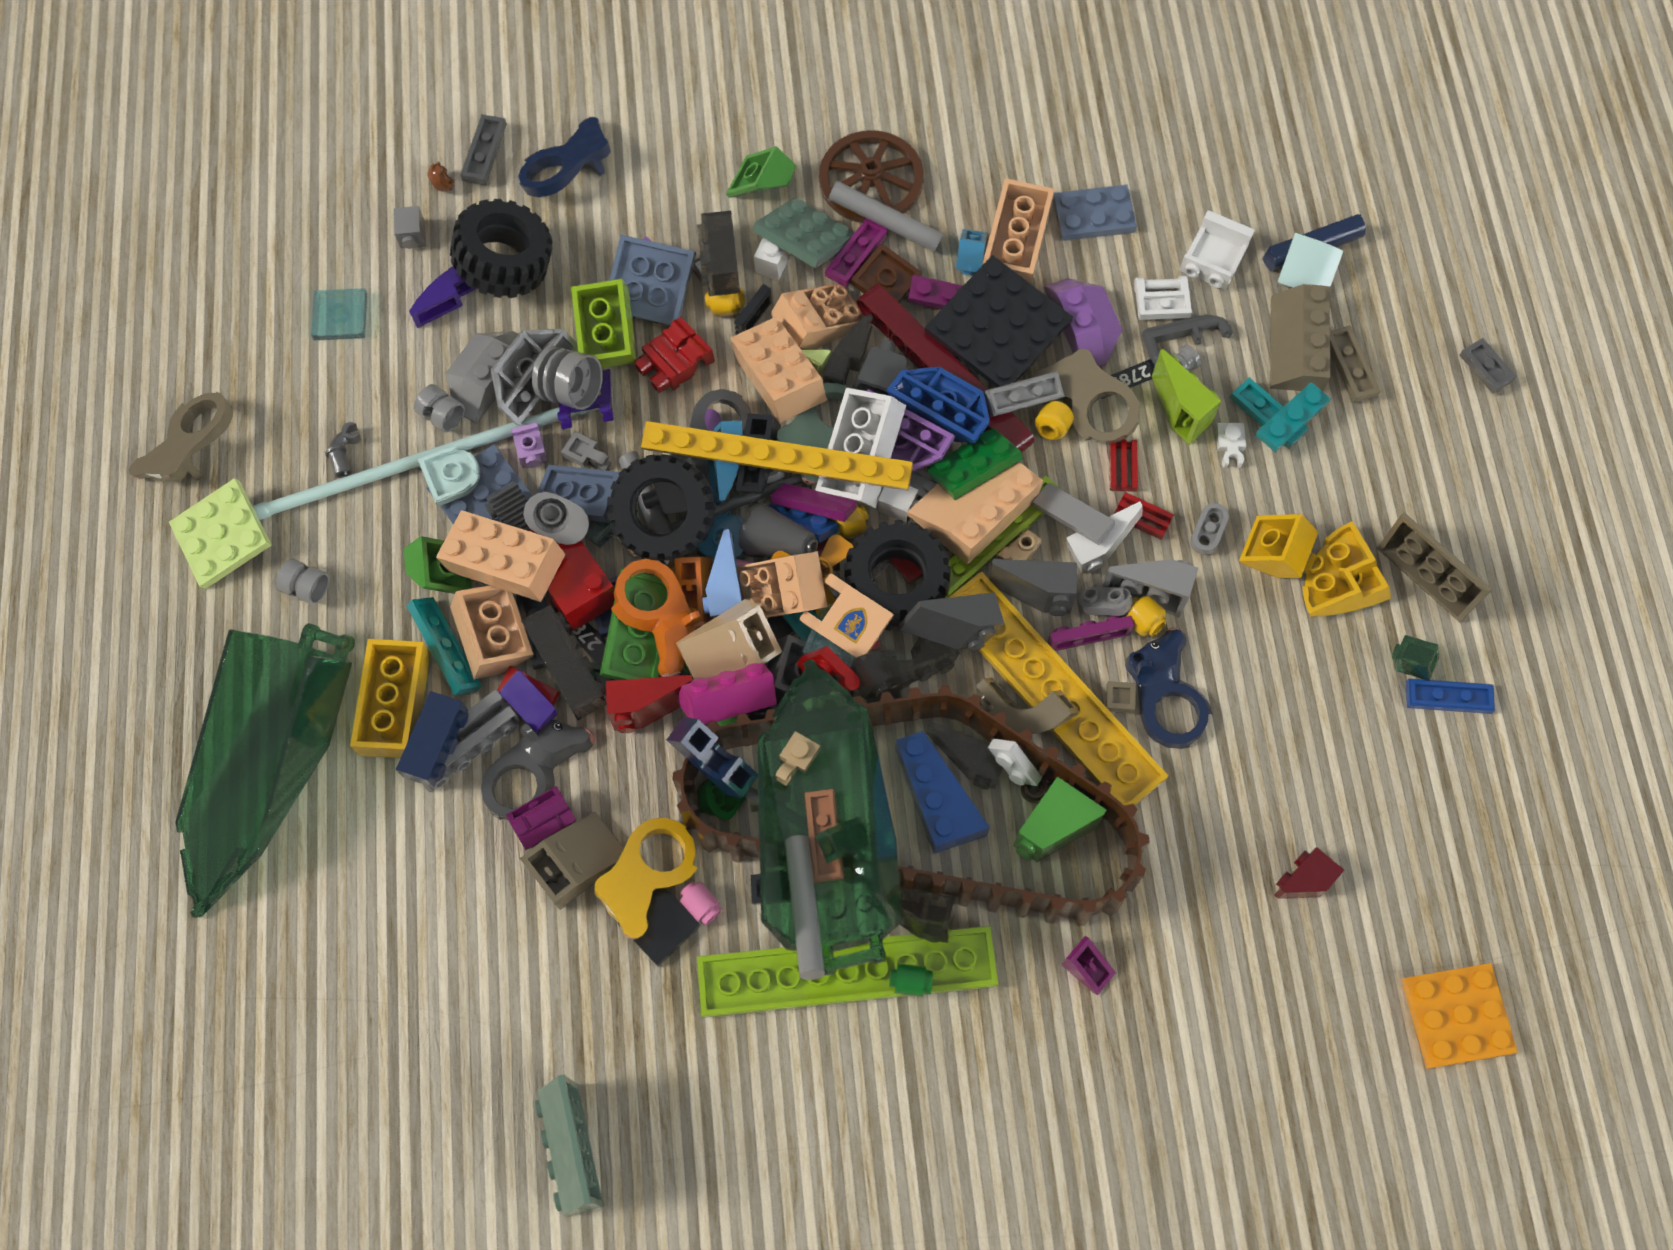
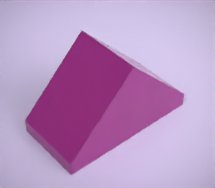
M1084 936L1062 964L1066 970L1096 995L1103 990L1116 974L1087 936Z

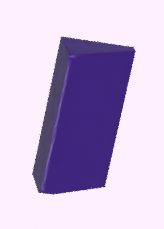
M520 670L510 678L499 692L536 733L558 715L556 708Z

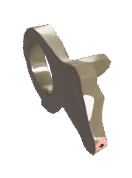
M216 392L205 393L195 397L186 405L182 403L170 419L167 439L147 455L136 459L129 468L130 475L136 479L149 477L165 483L170 480L178 482L188 472L198 481L202 475L193 465L192 455L212 443L227 430L233 417V408L221 393ZM216 408L215 416L207 426L195 433H189L190 426L197 416L208 409Z

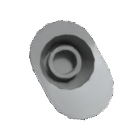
M550 492L537 493L530 497L525 504L523 514L529 528L542 536L554 539L557 543L565 545L575 544L581 541L588 532L589 520L584 509L560 495Z

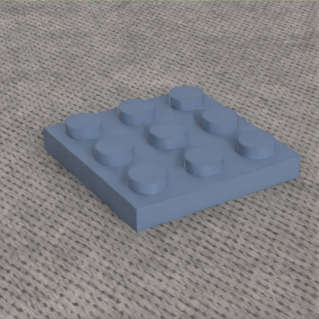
M620 235L610 280L623 279L629 288L632 318L671 326L672 321L681 316L696 253L687 249Z
M494 444L475 456L480 467V479L475 489L462 498L440 506L452 524L455 523L461 510L500 522L498 518L492 519L484 505L488 504V501L485 497L512 481L518 484L527 501L533 496Z

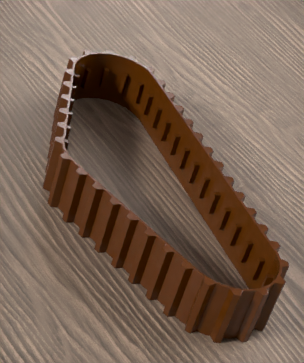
M941 685L938 693L923 695L919 688L916 687L911 688L909 697L894 699L890 692H883L879 702L865 703L861 696L853 697L851 706L837 708L833 701L830 700L825 701L823 710L808 712L804 705H797L793 715L779 716L775 709L767 710L765 719L750 721L746 713L738 714L737 721L733 724L720 726L715 721L708 723V728L719 737L716 743L724 750L735 747L788 740L795 731L807 737L873 726L891 725L906 721H917L926 718L941 717L954 719L969 726L990 743L993 739L1015 741L1042 778L1053 784L1055 779L1059 777L1105 808L1107 811L1103 818L1112 825V828L1115 832H1118L1124 842L1123 853L1127 855L1128 868L1125 867L1119 878L1125 881L1124 884L1117 891H1114L1111 887L1106 891L1103 898L1090 901L1089 898L1072 900L1062 898L1059 894L1052 896L1031 892V889L1028 888L1021 890L1002 886V883L997 882L996 884L974 881L971 877H966V879L943 875V872L937 871V873L914 869V866L909 865L908 868L886 864L883 860H879V862L856 858V855L852 854L850 856L842 855L846 884L853 885L856 879L860 877L872 880L874 889L882 890L886 883L901 885L902 894L910 896L915 888L929 891L933 901H939L943 894L958 896L959 905L967 907L973 899L986 902L990 912L996 913L1000 905L1014 907L1017 917L1025 918L1030 910L1044 913L1046 923L1054 924L1057 917L1061 916L1074 918L1078 926H1085L1092 915L1104 912L1112 916L1116 913L1127 898L1125 891L1133 892L1146 872V868L1140 863V858L1150 840L1149 835L1139 832L1137 823L1133 818L1138 810L1135 805H1123L1119 800L1110 795L1112 785L1106 781L1097 786L1083 777L1085 767L1078 763L1070 768L1057 759L1059 750L1054 746L1043 750L1031 742L1033 732L1027 728L1018 733L1005 724L1007 715L1002 711L992 716L980 707L981 697L976 694L965 698L952 694L949 685ZM685 758L682 769L674 771L672 776L678 796L682 799L677 804L686 829H696L698 831L704 850L710 853L719 848L730 852L733 862L738 863L742 861L745 855L757 857L761 867L769 868L773 861L787 863L785 844L769 841V838L764 837L762 840L741 836L738 832H734V834L716 830L715 825L710 823L708 826L698 818L700 813L697 805L690 806V793H695L694 779L699 769Z

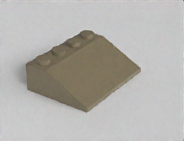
M1405 512L1400 515L1377 547V550L1459 622L1477 607L1492 590L1491 587Z

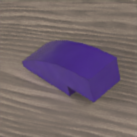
M452 266L423 291L409 310V313L416 327L419 328L463 306L460 297L477 288L472 289L466 284V280H462Z

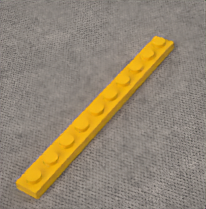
M649 421L645 423L641 444L643 450L906 491L909 490L913 462Z

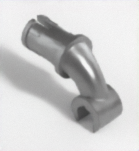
M348 422L344 424L341 429L342 431L334 437L329 449L325 452L326 457L330 458L336 478H343L352 473L345 455L347 452L345 445L347 443L356 444L361 440L359 432L349 434L352 431L358 430L356 423Z

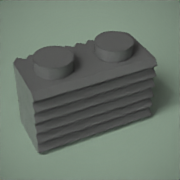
M515 481L506 484L485 497L488 504L484 506L492 519L498 518L501 523L526 531L530 529L525 522L523 514L527 499Z

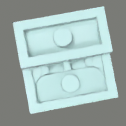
M1295 233L1277 284L1288 288H1294L1302 284L1331 287L1343 250Z

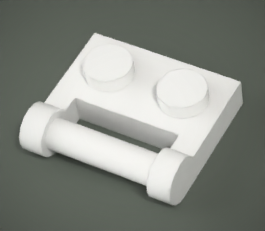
M1178 276V279L1144 280L1143 277L1134 279L1139 320L1191 317L1192 309L1187 276ZM1178 289V291L1145 292V290Z

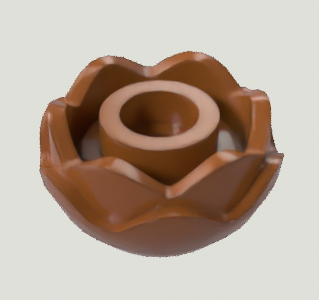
M440 162L432 163L427 173L432 185L441 192L451 191L454 187V180L448 176L447 169L441 166Z

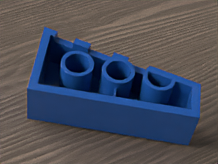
M921 731L897 739L895 750L933 854L988 836L989 825L926 734Z

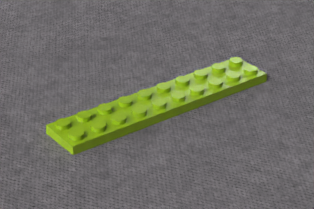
M991 926L821 943L825 975L814 980L800 978L796 946L697 956L702 1018L910 996L894 994L895 988L889 987L891 969H897L898 963L925 966L926 970H933L931 994L998 987Z

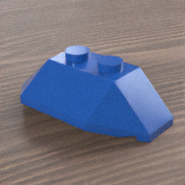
M941 367L901 370L887 389V393L906 405L905 409L955 435L954 442L975 443L990 423L984 392Z

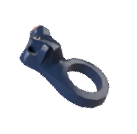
M589 117L579 124L578 130L570 137L566 144L542 149L524 159L526 163L520 169L518 178L520 186L529 196L545 197L561 191L575 178L584 164L590 166L600 177L605 173L601 160L608 157L611 150L607 139L600 129L599 119L597 117ZM550 166H562V169L553 177L544 181H532L534 176L541 170Z
M1178 628L1168 629L1160 638L1148 642L1140 650L1132 652L1127 657L1125 666L1138 688L1140 717L1147 734L1155 742L1167 748L1183 749L1190 747V744L1201 737L1208 723V714L1213 713L1205 696L1190 684L1180 680L1181 651L1186 644V636ZM1169 696H1180L1188 700L1194 706L1197 713L1195 728L1183 734H1175L1163 729L1155 715L1156 704Z

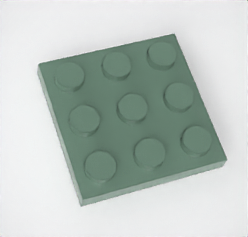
M796 198L791 199L756 221L752 230L814 268H817L840 252L854 234L846 225L837 223L827 217L825 213L813 209L803 200Z

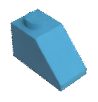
M962 230L956 270H961V274L973 276L982 266L988 232Z

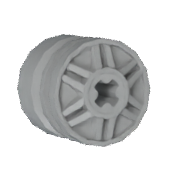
M556 346L547 347L539 354L533 368L532 386L535 394L541 400L580 410L590 407L596 400L602 385V367L600 361L595 356L576 351L573 352L572 350Z

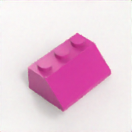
M752 663L745 668L735 671H723L717 676L707 679H695L689 684L682 685L677 697L678 704L687 717L699 719L704 725H708L712 721L718 722L736 717L738 714L777 705L773 674L764 663Z

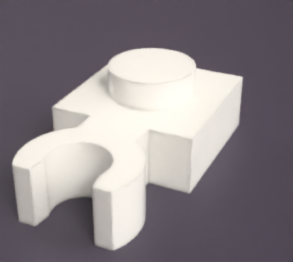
M1217 423V451H1225L1222 459L1223 468L1228 467L1229 459L1231 458L1237 461V468H1241L1244 456L1240 451H1244L1246 448L1244 423Z

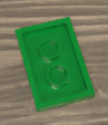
M992 428L982 433L975 443L964 444L942 458V460L928 466L927 471L929 476L956 500L1021 461L1023 457L1021 451L995 428Z

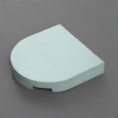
M448 447L418 459L437 507L468 495L479 482V464L474 455L465 450Z

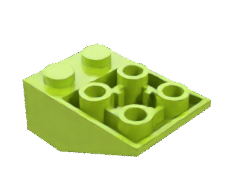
M1162 349L1159 353L1152 379L1170 428L1190 445L1212 425L1221 400L1213 390L1206 388L1193 372L1186 370L1174 355Z

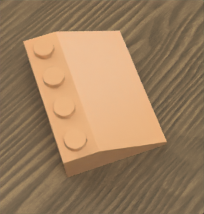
M1017 462L956 500L937 484L907 512V515L923 529L927 528L933 532L934 538H939L946 548L968 565L1032 504L1040 493L1043 480L1026 466Z

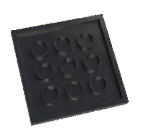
M992 255L925 326V332L997 388L1016 383L1072 322L1073 316Z

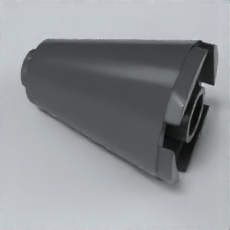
M756 503L748 510L752 512L749 518H743L739 531V547L745 550L743 554L746 556L771 558L777 551H784L791 556L817 551L818 541L813 532L766 504Z

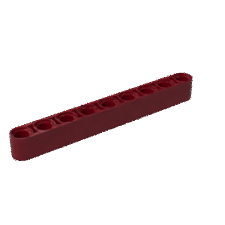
M875 284L856 300V304L863 315L889 340L893 341L896 347L918 369L941 367L983 392L988 390L943 345L925 332V328L881 285ZM1012 412L990 417L989 414L990 423L984 432L995 428L1021 451V454L1035 442L1031 431Z

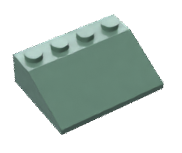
M565 1075L557 1076L538 1090L539 1099L535 1100V1108L538 1118H543L545 1130L541 1131L543 1146L545 1149L549 1148L551 1161L547 1162L549 1176L551 1180L556 1179L558 1192L554 1193L555 1206L558 1212L562 1211L563 1216L569 1217L604 1207L578 1084Z

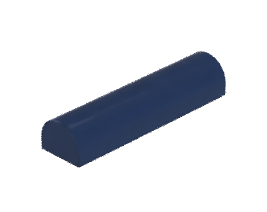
M1356 214L1302 235L1338 247L1364 237L1366 227L1361 214ZM1292 239L1268 248L1262 260L1270 271L1283 267Z

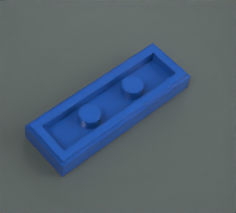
M1408 679L1406 681L1407 708L1492 714L1495 711L1493 684Z

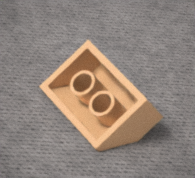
M491 585L455 592L450 608L474 679L502 674L508 670L510 665L515 667L533 657L534 654L512 592Z

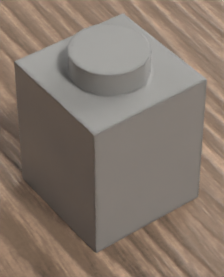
M419 206L394 208V235L400 248L413 249L419 246H426L425 220Z

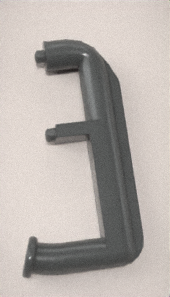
M1202 315L1147 328L1142 333V340L1155 368L1160 353L1157 343L1191 335L1194 344L1200 345L1201 335L1199 331L1218 327L1223 338H1230L1233 330L1229 322L1223 317Z

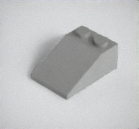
M1173 559L1110 566L1103 587L1125 588L1129 590L1132 598L1152 597L1165 609L1166 613L1180 617L1190 597L1198 567L1192 566L1191 563L1185 560L1176 561Z

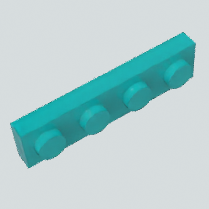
M434 597L411 599L407 604V608L454 695L477 692L482 685L479 679L473 678L467 657Z

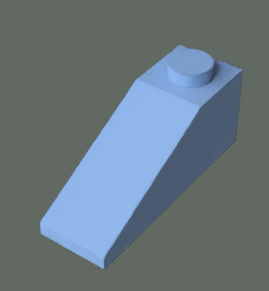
M729 529L723 530L706 586L707 597L702 598L705 614L710 613L712 619L743 600L734 543Z

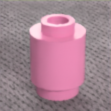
M691 882L680 893L683 896L680 900L681 904L697 922H702L705 926L710 924L723 911L719 906L720 902L702 882L697 884Z

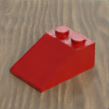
M692 675L606 681L607 715L614 731L633 733L635 729H643L680 708L677 700L682 685L693 681Z

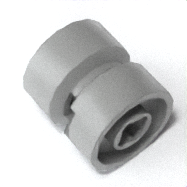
M431 384L418 394L414 403V411L424 419L431 420L435 427L447 433L460 423L465 412V406L454 397L448 396L438 386Z
M295 559L287 560L282 565L276 578V589L289 596H297L299 600L310 605L318 604L323 599L329 586L328 573L315 567L309 568L305 563Z

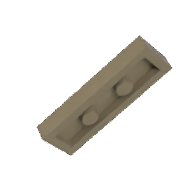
M1351 326L1331 330L1330 352L1353 403L1377 397L1381 392Z

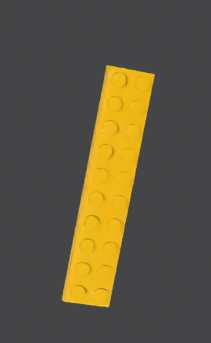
M980 572L948 598L995 593L1004 624L996 632V635L991 637L985 643V646L978 651L1029 708L1037 706L1052 691L1061 690L1079 712L1064 725L1050 731L1071 755L1085 767V770L1098 785L1105 781L1112 785L1110 795L1119 800L1123 805H1136L1169 777L983 572Z

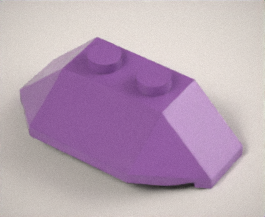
M1069 278L1045 285L1044 289L1048 298L1073 316L1072 322L1063 331L1072 352L1075 353L1081 348L1087 349L1092 353L1099 367L1106 366L1122 332V327L1103 286Z
M905 409L891 459L913 462V473L942 460L956 436Z

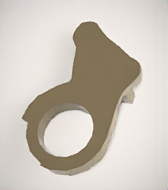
M1081 348L1053 365L1034 372L1032 378L1058 371L1064 396L1073 400V425L1077 433L1085 441L1093 439L1100 443H1117L1129 437L1137 428L1140 422L1141 408L1136 395L1125 383L1103 371L1096 364L1089 350ZM1106 395H1117L1123 398L1129 407L1125 423L1119 429L1112 432H1101L1094 429L1089 420L1093 404L1099 398Z

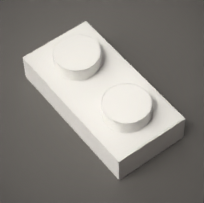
M993 739L988 749L995 756L996 762L1009 774V779L1012 782L1021 786L1024 784L1038 785L1042 776L1015 741Z

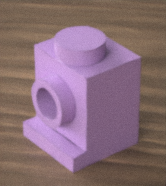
M537 422L511 429L522 468H534L544 462H548Z

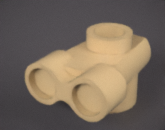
M1026 530L1009 547H1003L996 558L1032 560L1042 540L1030 530Z

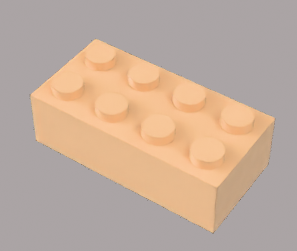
M1005 178L983 264L993 255L1032 285L1052 206L1054 188Z
M777 316L730 338L737 362L779 423L827 401L821 376Z
M461 510L436 558L451 573L541 602L565 553L552 538Z

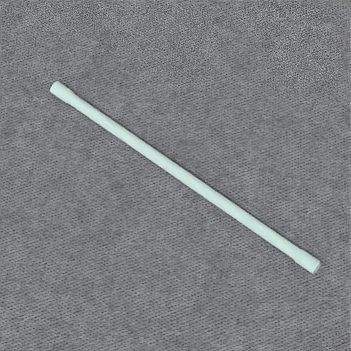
M559 407L527 417L520 425L511 422L270 502H262L253 505V508L259 520H263L273 514L420 467L419 458L441 449L456 447L457 449L469 451L513 436L512 428L536 422L538 427L557 422L559 421L557 416ZM599 408L571 413V417L575 415H583L598 410Z

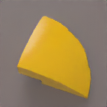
M1353 521L1341 526L1324 539V546L1316 555H1311L1305 568V586L1302 588L1306 609L1310 617L1347 613L1391 599L1389 585L1377 567L1375 557Z

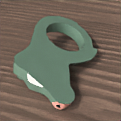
M839 383L823 384L826 398L842 401L845 389L850 388ZM815 406L798 414L791 423L780 428L777 431L776 441L827 449L834 428L827 426L820 420ZM801 474L805 483L809 485L818 483L819 477Z

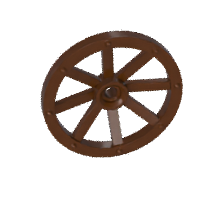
M859 131L839 139L827 150L819 169L820 189L827 204L841 216L863 223L866 218L829 200V195L833 189L828 181L829 169L857 172L842 181V183L851 187L861 182L862 185L859 192L867 195L869 187H875L883 204L903 214L915 204L923 186V166L916 151L905 140L883 131ZM880 143L873 158H868L858 144ZM888 146L898 150L905 156L899 159L880 162ZM850 148L861 164L834 160L839 154ZM911 165L914 172V183L912 184L887 172V170ZM882 181L891 183L909 193L902 201L893 206Z

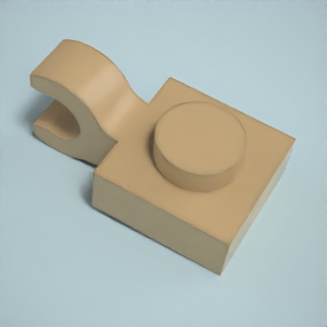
M795 731L779 755L780 759L785 763L778 769L775 775L778 777L776 780L787 787L797 770L806 773L820 752V745Z

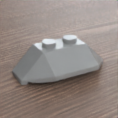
M563 328L522 330L491 369L498 408L516 425L522 423L540 400L532 386L533 368L539 354L550 346L572 350L573 352L578 351L577 342Z
M514 331L475 334L446 372L451 396L464 404L465 412L463 417L475 424L479 422L496 399L491 369L519 335Z

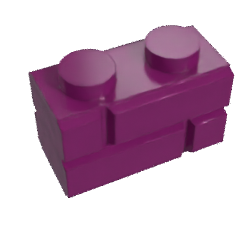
M557 786L506 814L509 823L525 850L534 848L544 839L577 821Z

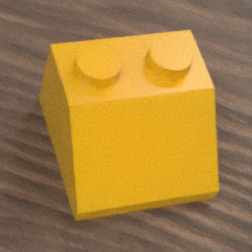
M1303 514L1258 515L1239 562L1276 578H1301L1318 531Z

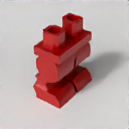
M680 316L672 321L668 329L663 330L662 335L655 337L649 344L646 343L641 347L643 354L634 364L636 370L642 376H645L653 369L657 372L649 380L652 387L660 393L668 387L676 390L680 387L679 384L692 378L696 372L697 363L700 360L704 365H710L715 362L713 349Z

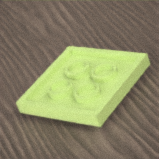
M235 478L169 521L199 587L207 589L272 546L241 482Z

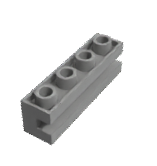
M496 689L468 710V721L463 729L460 728L458 732L455 751L447 757L443 778L437 781L434 788L424 785L429 792L432 789L442 787L448 781V777L456 771L460 772L466 769L471 764L473 758L491 750L494 742L502 736L506 737L516 730L517 725L521 723L517 715L506 704Z

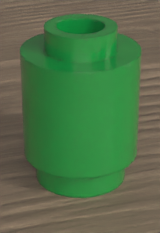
M898 963L897 969H891L889 987L895 988L894 994L923 997V994L931 995L933 970H926L925 966Z

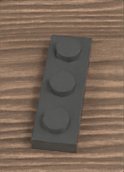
M481 114L460 174L462 181L487 184L507 126L505 118Z

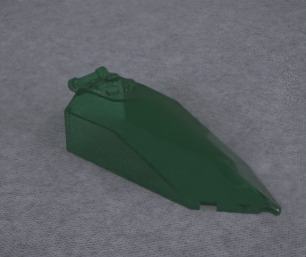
M311 623L303 627L299 643L269 635L233 629L228 631L175 821L177 832H183L185 849L180 850L187 895L193 899V909L190 912L192 917H203L253 863L262 856L330 746L352 662L347 659L348 653L355 646V639L352 636L345 634L339 636L321 630L319 626ZM318 640L334 645V654L312 647L313 642Z
M810 659L804 662L805 670L803 674L793 680L773 713L772 717L775 721L768 733L762 732L757 740L761 922L786 950L797 951L785 840L795 835H804L809 838L805 793L835 789L845 880L814 883L825 976L835 974L836 970L872 961L875 964L885 962L886 954L883 947V939L903 922L897 841L870 714L862 704L859 705L852 699L851 694L825 670L822 671L816 665V662ZM796 731L820 745L821 750L807 772L803 773L797 770L786 787L776 780L778 777L775 775L780 766L785 763L780 759L779 755ZM870 943V949L834 957L833 952Z

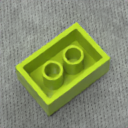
M623 279L571 287L578 352L595 356L600 361L602 368L634 364L637 360L630 295L629 288Z

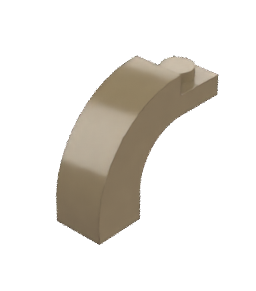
M984 678L976 685L981 692L979 693L981 699L987 705L993 706L988 713L994 716L1002 711L1007 715L1005 724L1018 733L1026 728L1033 732V734L1054 730L1067 723L1079 712L1061 690L1052 691L1037 706L1025 708L1012 701L993 678Z

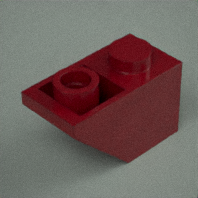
M1315 847L1310 853L1304 850L1294 862L1298 866L1292 874L1286 871L1277 881L1276 885L1280 888L1274 896L1278 899L1320 897L1327 892L1343 873L1344 869L1318 847Z

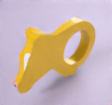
M654 818L643 822L630 835L616 865L595 881V895L603 902L607 912L620 924L627 938L637 939L646 932L648 927L646 915L654 889L681 884L688 880L698 867L693 865L696 854L694 841L686 830V826L668 818ZM655 834L672 836L683 848V862L671 871L660 872L653 870L641 858L640 845L646 838Z

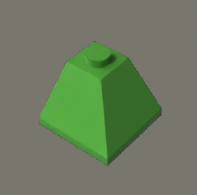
M777 146L747 155L726 195L734 197L785 187L791 182L796 165Z
M420 536L404 548L405 573L421 588L455 594L456 591L472 589L470 578L449 572L436 558L444 540Z

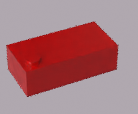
M582 541L569 545L557 543L565 553V556L546 591L573 631L611 609L615 600L614 586Z

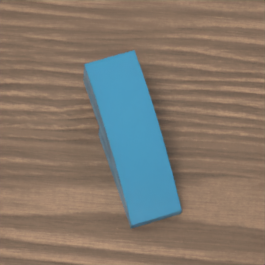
M721 421L714 428V432L743 436L742 421ZM707 460L709 485L714 492L713 498L716 505L726 499L738 472L739 464Z

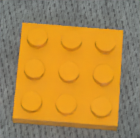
M1492 963L1402 979L1426 1069L1518 1053Z

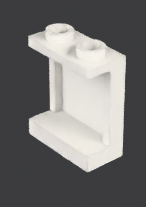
M1208 210L1188 253L1183 258L1179 271L1189 277L1205 281L1215 288L1227 290L1251 242L1255 229Z

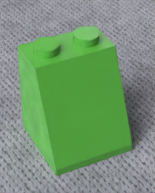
M1057 777L1019 830L1013 846L1017 848L1016 852L1025 860L1030 861L1033 859L1035 862H1039L1095 830L1107 810Z

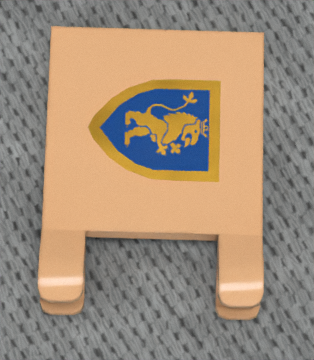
M829 574L825 583L839 592V597L822 621L807 611L803 612L800 621L863 662L894 614L835 575Z

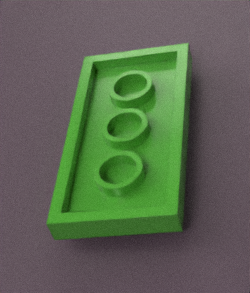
M646 573L637 574L630 578L625 584L624 589L630 604L644 611L657 610L664 605L668 595L666 586L661 579ZM612 611L600 676L615 680L658 677L659 654L654 634L624 624Z

